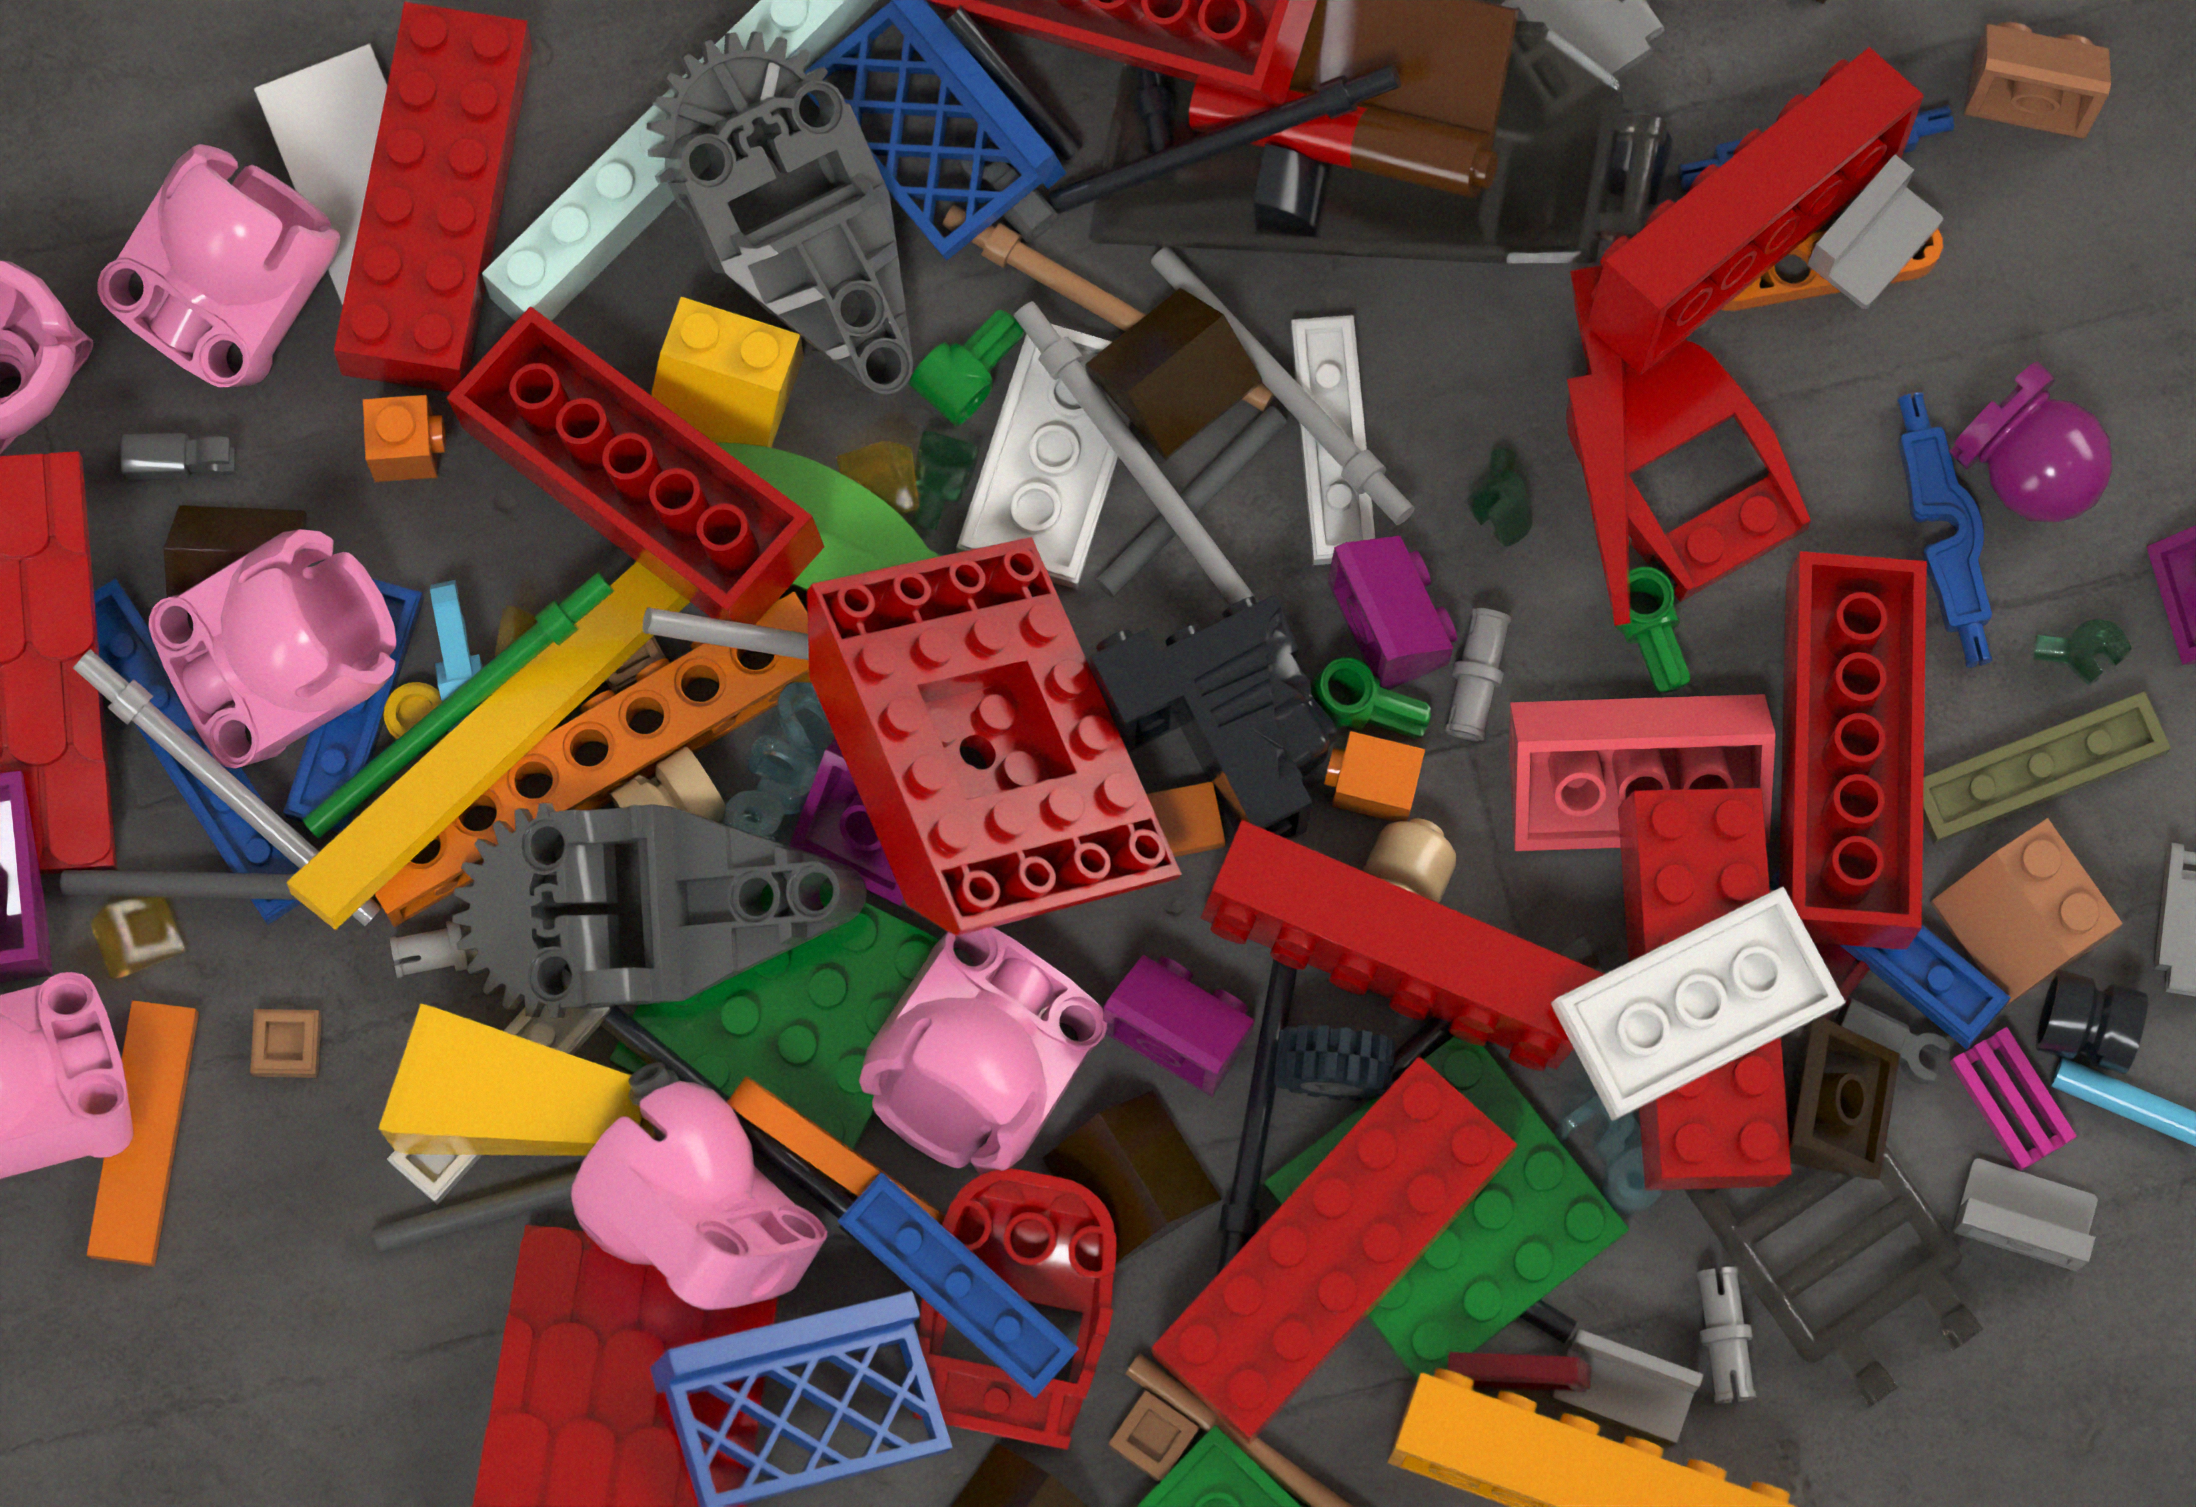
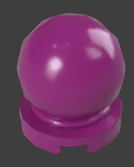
M2036 361L2014 379L2018 385L1999 406L1992 400L1955 440V446L1948 453L1966 470L1978 461L1981 464L1987 463L1990 486L2006 508L2028 521L2061 522L2078 518L2094 507L2108 485L2113 470L2111 439L2095 415L2073 401L2049 399L2050 393L2047 390L2054 383L2055 377Z

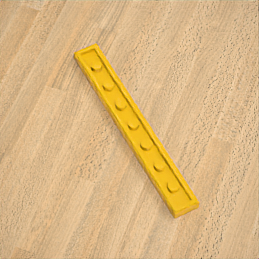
M636 561L611 584L614 592L576 623L579 627L578 631L560 646L553 642L493 692L286 882L290 894L336 930L654 636L653 634L643 632V618L647 608L680 612L690 601Z

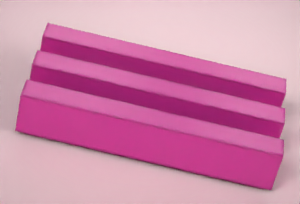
M2008 1027L1998 1031L1987 1040L1976 1044L1967 1052L1954 1057L1949 1062L2018 1171L2026 1169L2077 1137ZM1995 1050H2000L2054 1136L2050 1139L2046 1136L1995 1056ZM1981 1061L2035 1146L2028 1152L2025 1150L1974 1070L1972 1064Z

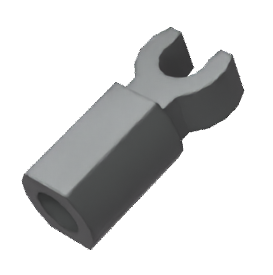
M988 137L986 149H998ZM960 160L962 174L970 183L973 162L972 160ZM993 162L991 165L983 168L981 187H986L988 191L1002 192L1021 175L1015 168L1011 169L1007 162ZM1035 188L1003 216L1022 235L1027 243H1032L1055 224L1059 215Z
M186 433L123 434L121 442V469L127 480L190 479L191 472L215 475L235 473L236 449L235 447H230L229 437H205L198 440H190Z
M1848 998L1845 1001L1834 1022L1900 1053L1899 1063L1903 1073L1910 1080L1918 1084L1932 1083L1938 1075L1921 1065L1919 1061L1920 1050L1927 1048L1932 1052L1942 1054L1947 1052L1950 1047V1043L1944 1037L1936 1033L1914 1035L1909 1032V1025L1853 998Z

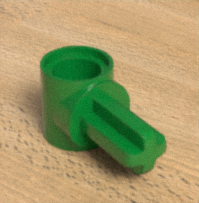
M998 310L963 346L952 342L950 345L942 343L933 349L913 372L909 380V386L954 426H959L967 421L984 403L993 387V379L989 371L1023 337L1024 330L1011 314Z
M1651 567L1635 568L1629 571L1630 593L1645 592L1651 595L1658 605V610L1652 614L1643 615L1636 613L1630 608L1631 623L1615 627L1624 634L1627 643H1638L1655 690L1658 693L1673 692L1687 685L1691 678L1672 630L1680 624L1673 605L1674 589L1668 577L1661 571ZM1610 608L1611 619L1614 623L1612 611Z
M1349 657L1338 658L1329 663L1310 681L1311 694L1314 700L1330 716L1337 728L1348 726L1362 730L1366 723H1370L1417 739L1423 736L1429 724L1431 713L1430 706L1427 703L1379 687V676L1373 675L1371 670L1357 659ZM1328 681L1338 682L1348 690L1351 697V705H1342L1332 698L1328 690Z

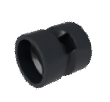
M2058 969L2052 978L2042 1008L2036 1036L2037 1051L2070 1060L2080 1052L2087 1054L2090 1065L2126 1074L2134 1061L2143 1034L2148 1009V995L2145 992L2111 984L2104 992L2099 991L2093 978Z

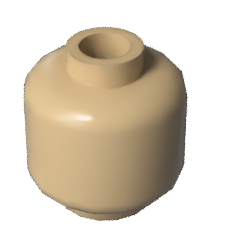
M1420 818L1411 819L1409 822L1398 821L1386 825L1379 833L1363 871L1439 903L1456 867V853L1450 842L1444 838L1441 828L1436 824Z

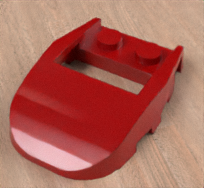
M1683 340L1641 375L1624 360L1628 535L1632 539L1630 544L1647 564L1654 560L1659 562L1677 583L1674 589V596L1680 602L1809 529L1811 519L1774 430L1740 386L1710 352L1696 343ZM1568 401L1566 410L1568 436L1581 463L1570 412V403ZM1734 417L1769 471V475L1665 534L1629 475Z
M1019 1169L990 1171L974 1178L958 1192L957 1197L949 1206L942 1226L1026 1301L1082 1312L1076 1343L1079 1349L1073 1357L1069 1382L1052 1379L1038 1396L1034 1398L1002 1368L941 1356L948 1320L921 1296L919 1297L922 1300L918 1340L945 1425L1067 1450L1072 1438L1070 1436L1082 1403L1088 1394L1105 1339L1108 1337L1113 1315L1111 1306L1113 1273L1115 1272L1116 1264L1114 1224L1102 1201L1088 1188L1079 1183ZM912 1412V1418L923 1420L922 1416Z

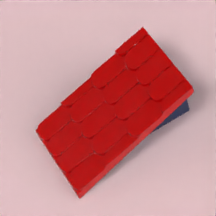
M79 451L0 456V773L15 771L23 773L40 875L61 874L63 870H117L103 695L73 669L76 663L90 649L99 656L83 459Z
M525 1225L509 1314L506 1318L474 1501L471 1507H699L665 1391L657 1393L650 1367L669 1349L775 1324L779 1296L737 1307L720 1309L699 1308L684 1301L675 1294L667 1282V1277L655 1265L629 1263L613 1256L600 1248L585 1231ZM767 1376L755 1378L746 1395L747 1399L763 1407ZM742 1382L726 1386L738 1392ZM708 1391L687 1395L693 1419L716 1432L730 1404ZM738 1410L724 1437L755 1455L760 1422ZM700 1439L703 1452L705 1453L709 1444ZM718 1449L708 1466L716 1494L740 1488L750 1469ZM744 1504V1505H740V1506H736V1507H747L748 1504Z

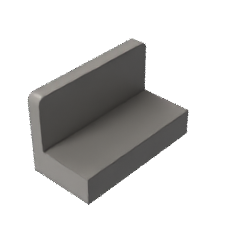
M1894 155L1816 243L1807 264L1862 309H1867L1872 305L1940 227L1943 221V217L1939 212L1907 188L1914 169L1897 155Z
M1975 1159L1970 1164L1952 1233L2077 1272L2090 1260L2096 1237L2090 1236L2089 1231L2098 1199L2094 1194L1983 1159Z
M1578 1330L1571 1339L1566 1357H1579L1591 1366L1590 1390L1586 1389V1392L1553 1391L1550 1401L1674 1446L1678 1441L1693 1394L1699 1389L1704 1375L1592 1333Z

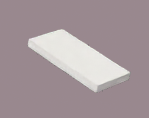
M370 44L254 88L295 190L321 210L329 218L331 228L338 231L341 236L337 255L328 271L342 305L387 90V84Z
M1051 324L1061 338L1069 337L1081 353L1083 360L1080 364L1084 369L1088 361L1112 343L1108 340ZM1026 334L956 549L958 553L1032 537L1051 581L1077 589L1119 456L1060 378L1052 379L1038 360L1041 352ZM1086 370L1129 428L1131 420Z
M1781 887L1556 998L1551 1005L1612 1121L1841 1007L1845 1004V1001L1784 887Z

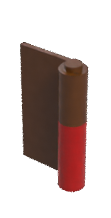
M1317 0L1284 104L1319 91L1320 83L1345 75L1349 80L1389 64H1394L1401 80V87L1357 103V110L1335 119L1325 115L1250 144L1265 147V144L1274 145L1298 152L1314 160L1475 198L1481 188H1490L1497 172L1498 154L1492 151L1519 9L1480 0ZM1196 83L1190 102L1189 123L1192 130L1207 133L1278 105Z

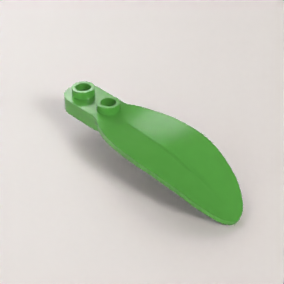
M715 443L813 516L825 547L791 584L792 586L807 591L813 583L941 556L928 549L910 524L891 506L870 490L845 475L812 459L775 448L740 443Z

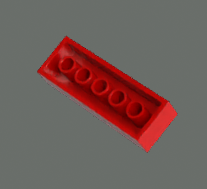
M926 0L947 14L961 5L976 23L1278 106L1285 102L1317 0Z
M404 1L334 346V353L341 375L452 392L470 372L486 290L482 272L491 264L532 54L528 21Z
M1870 47L1851 62L1846 59L1838 61L1825 74L1819 88L1807 97L1802 93L1793 97L1783 107L1773 125L1764 132L1757 128L1746 135L1736 147L1731 159L1721 167H1718L1716 164L1706 167L1695 178L1689 188V192L1676 203L1671 199L1664 201L1649 216L1644 229L1631 239L1624 235L1610 245L1600 260L1603 269L1599 282L1591 293L1594 301L1587 326L1640 375L1643 374L1852 203L1894 155L1901 159L1924 94Z
M531 306L446 397L463 430L711 618L756 625L825 547L811 514Z
M1800 551L1786 577L1779 888L1784 887L1813 943L1906 950L1922 928L1927 561Z
M1762 788L1633 791L1618 807L1629 962L1770 893ZM1781 1037L1639 1108L1645 1191L1773 1187L1792 1175Z
M1241 820L1200 919L1212 923L1210 930L1227 941L1236 944H1246L1247 939L1264 945L1271 948L1270 956L1276 961L1299 970H1304L1308 964L1331 974L1329 981L1347 992L1365 995L1366 991L1369 990L1391 999L1389 1003L1390 1008L1406 1017L1415 1020H1425L1428 1015L1450 1022L1449 1032L1453 1036L1478 1046H1484L1486 1041L1511 1050L1509 1053L1511 1060L1536 1071H1545L1546 1066L1557 1070L1574 1049L1551 1003L1556 998L1605 975L1588 966Z
M1419 1056L1151 1347L1152 1356L1250 1445L1514 1156L1518 1144Z

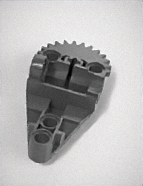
M736 32L726 33L724 54L721 53L711 39L701 42L704 63H701L691 54L684 53L679 58L687 73V77L683 78L667 72L662 78L675 93L673 98L653 96L651 101L652 104L667 114L666 120L648 122L646 130L665 136V142L647 150L648 157L665 158V168L655 176L657 182L670 181L668 185L678 207L685 211L694 224L702 242L704 257L706 261L710 262L714 273H726L767 312L775 315L815 347L810 351L820 360H830L835 363L844 381L855 390L886 395L898 392L907 384L911 377L913 358L890 195L850 103H845L839 89L829 82L823 81L828 73L825 67H819L807 74L803 72L810 54L807 50L800 49L790 59L786 60L787 39L783 37H776L767 52H765L762 32H751L745 50ZM808 92L816 97L820 106L819 117L811 126L802 120L799 112L800 101ZM753 125H761L764 132L763 135L756 139L757 146H749L746 139L747 136L754 132ZM698 145L706 148L711 157V168L708 174L701 180L694 176L689 166L690 154ZM767 156L780 173H789L815 160L821 175L832 190L743 234L740 232L727 202L776 179ZM850 291L856 294L861 305L860 315L851 325L844 321L840 311L841 302ZM878 348L885 356L886 369L882 377L874 382L867 374L866 362L870 353Z
M540 803L536 819L532 817L528 809L520 808L515 810L516 831L506 821L497 820L492 824L498 841L497 845L486 839H478L474 843L484 862L483 864L463 862L461 869L474 880V885L472 887L455 888L454 895L470 903V909L453 915L452 920L456 924L471 926V933L457 942L456 945L458 950L477 949V956L466 969L470 975H478L488 970L490 971L482 989L486 995H495L506 986L502 1004L504 1008L515 1010L525 998L526 1016L540 1017L544 1005L547 1004L550 1018L560 1019L565 1017L566 1008L595 1009L614 1007L615 1005L619 1007L684 1001L849 922L861 912L865 904L867 891L864 880L858 871L848 865L671 806L654 804L630 805L616 809L555 812L553 804ZM562 834L565 843L564 852L561 858L557 860L554 845L558 835ZM638 842L645 968H622L619 915L561 916L560 914L561 908L568 907L570 904L597 905L618 903L615 844ZM829 878L833 886V898L829 905L824 907L820 900V887L823 881ZM769 883L772 887L774 898L771 908L765 912L761 905V893ZM566 963L570 966L572 973L571 983L567 990L564 989L561 981L562 970Z

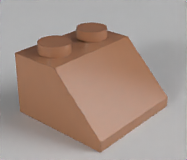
M2019 23L1987 24L1976 46L1964 115L2085 139L2109 96L2111 86L2109 48L2094 46L2091 40L2078 35H2062L2055 38L2032 33L2029 27Z
M2048 818L1993 853L1930 902L1974 967L2011 997L2006 1006L2054 976L2058 969L2063 970L2107 941L2123 924Z

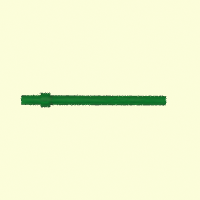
M597 572L560 604L556 600L548 604L534 616L537 621L535 625L303 818V822L317 838L323 836L553 642L558 646L579 630L576 623L614 592V589L607 580Z

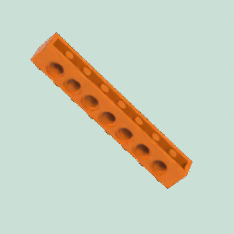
M792 592L782 599L779 598L756 625L808 634V613L795 592ZM693 641L690 646L692 651L671 663L668 658L651 663L636 675L637 683L615 695L613 690H608L594 696L580 708L582 714L562 726L558 724L434 838L441 843L438 855L432 861L425 864H417L410 861L375 893L377 900L393 927L395 928L454 893L455 888L465 887L474 882L461 869L463 862L483 864L484 859L474 843L478 839H486L497 845L498 841L493 825L483 831H471L464 827V819L471 809L477 806L492 807L497 811L493 824L497 820L506 821L515 831V810L520 808L528 809L534 819L537 817L540 803L553 804L555 812L598 810L612 801L609 793L636 776L641 775L647 779L653 778L655 776L656 764L684 746H687L694 754L811 686L809 660L774 654V658L768 666L763 669L752 670L740 663V658L746 651L744 649ZM699 678L712 679L719 685L716 695L704 702H696L686 697V688L692 681ZM643 710H655L664 716L662 725L650 734H639L630 728L632 718ZM600 742L606 745L608 753L605 759L595 766H583L574 760L575 754L585 743ZM545 774L553 779L552 786L547 794L537 799H529L519 793L521 783L528 776Z

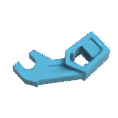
M456 580L430 586L432 606L443 662L435 663L442 702L483 668L479 654L470 656L464 615L462 616ZM474 708L470 713H468L464 718H462L458 723H456L452 728H450L448 730L449 733L457 725H459L469 714H471L476 708Z

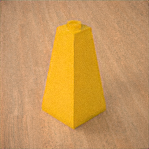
M422 1003L419 1007L378 1128L395 1151L418 1155L587 1156L603 1133L621 1117L630 1118L653 1140L656 1138L650 1122L642 1117L640 1106L634 1105L628 1096L631 1089L629 1084L631 1075Z

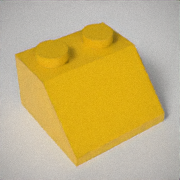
M681 297L660 352L651 396L714 443H740L772 448L804 359L801 335Z

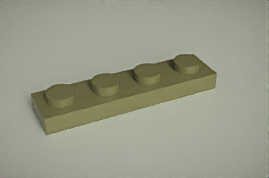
M2143 691L1925 776L1923 822L1933 845H1936L2166 755L2171 747L2148 696Z

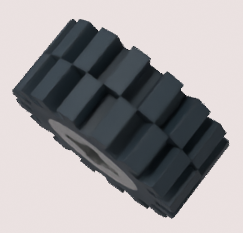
M1298 1025V1028L1285 1027L1284 1030L1279 1031L1274 1085H1278L1277 1087L1281 1089H1289V1092L1296 1094L1308 1093L1307 1096L1316 1098L1326 1096L1333 1100H1341V1098H1348L1351 1101H1362V1098L1377 1100V1097L1381 1098L1392 1086L1395 1041L1388 1039L1384 1035H1372L1373 1032L1365 1030L1355 1032L1352 1031V1028L1340 1027V1029H1332L1330 1026L1318 1025V1028L1308 1025Z

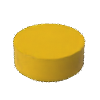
M412 682L398 687L391 693L384 707V721L395 741L442 702L440 692L431 685ZM445 733L430 746H433L434 744L439 742L445 735Z

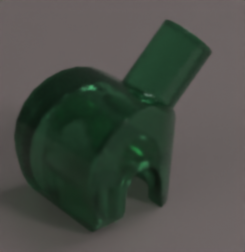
M931 431L922 432L912 481V490L920 492L921 496L913 524L937 530L945 500L951 502L961 500L976 466L978 458V447L976 445Z
M1498 448L1491 452L1489 477L1467 498L1471 513L1478 523L1482 525L1490 519L1496 528L1494 536L1505 547H1509L1522 540L1529 533L1533 523V515L1524 482L1515 473L1516 453L1510 449Z
M2093 619L2081 624L2073 632L2071 638L2036 635L2033 660L2067 663L2076 676L2088 686H2091L2099 680L2098 677L2104 672L2095 661L2094 655L2102 654L2113 665L2117 666L2128 657L2132 648L2124 632L2115 623L2104 619Z

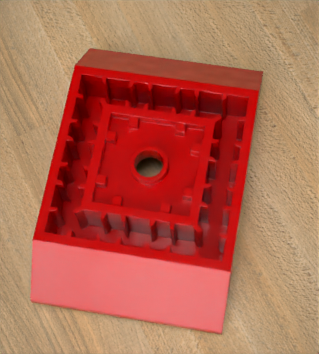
M1032 537L810 585L807 589L809 678L907 906L954 936H959L1177 880L1182 875ZM968 746L977 750L985 760L986 769L979 770L974 766L966 764L961 757L960 747Z

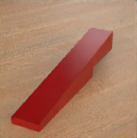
M1602 265L1570 271L1574 309L1588 375L1567 379L1570 412L1614 625L1617 626L1631 623L1624 360L1587 326L1594 301L1591 293L1599 282L1603 269Z

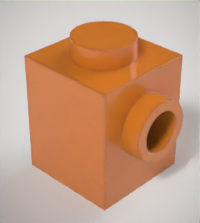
M427 396L363 399L365 460L374 481L438 478L437 453H446L445 423L443 415L433 414Z
M1350 731L1346 750L1333 747L1324 785L1336 787L1332 807L1393 822L1408 821L1425 749Z

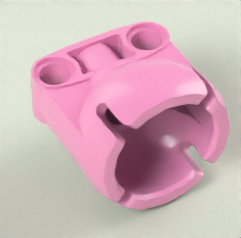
M198 144L177 159L118 258L108 263L101 271L98 279V294L103 305L131 331L185 370L216 387L251 386L261 382L269 374L273 364L272 356L320 279L335 259L341 236L338 231L331 228L329 218L297 191L256 166H246L231 185L227 180L238 168L235 158L230 153L219 148ZM135 271L141 276L144 283V291L138 302L131 297L129 291V281ZM233 343L240 348L243 355V364L237 374L229 368L227 363V352Z
M0 261V382L5 378L14 376L21 377V384L9 396L0 398V454L18 435L25 434L51 414L71 382V378L89 357L94 345L93 340L73 323L62 304L41 278L9 261Z
M299 529L282 532L180 595L162 599L152 608L149 616V630L163 667L196 731L215 760L225 767L236 769L278 756L289 744L367 700L385 685L394 672L396 661L389 656L396 647L395 626L381 592L364 566L353 555L347 552L332 555L334 541L320 531ZM324 560L315 566L308 567L314 562ZM188 613L192 617L193 631L189 627L187 620ZM245 725L250 731L252 737V745L247 740L245 734Z
M990 927L959 936H954L947 931L932 948L927 960L868 1046L859 1082L864 1093L874 1095L872 1105L878 1117L910 1146L937 1162L953 1168L965 1167L971 1161L976 1172L979 1174L999 1169L1003 1171L1024 1157L1092 1049L1104 1038L1107 1023L1103 1021L1102 1007L1084 990L1025 946L996 928ZM953 948L965 951L971 957L974 966L962 963L956 957ZM1060 1023L1071 1026L1076 1031L1079 1041L1069 1039L1062 1032Z
M59 973L49 977L42 985L0 995V1180L85 1156L103 1158L122 1152L133 1138V1123L122 1060L110 1021L92 981L79 973Z
M678 1081L653 1091L640 1101L642 1117L657 1127L666 1136L665 1140L661 1142L653 1140L630 1118L621 1117L603 1133L584 1159L572 1185L571 1199L575 1209L574 1213L586 1234L600 1248L613 1256L629 1263L655 1265L667 1277V1282L675 1294L684 1301L699 1308L720 1309L737 1307L771 1299L792 1291L827 1238L826 1228L816 1216L806 1209L795 1205L754 1166L752 1144L733 1109L713 1090L697 1083Z

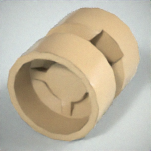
M687 746L657 763L655 777L651 780L638 775L609 793L616 808H624L630 805L654 804L671 806L719 823L730 817L729 811L716 787Z

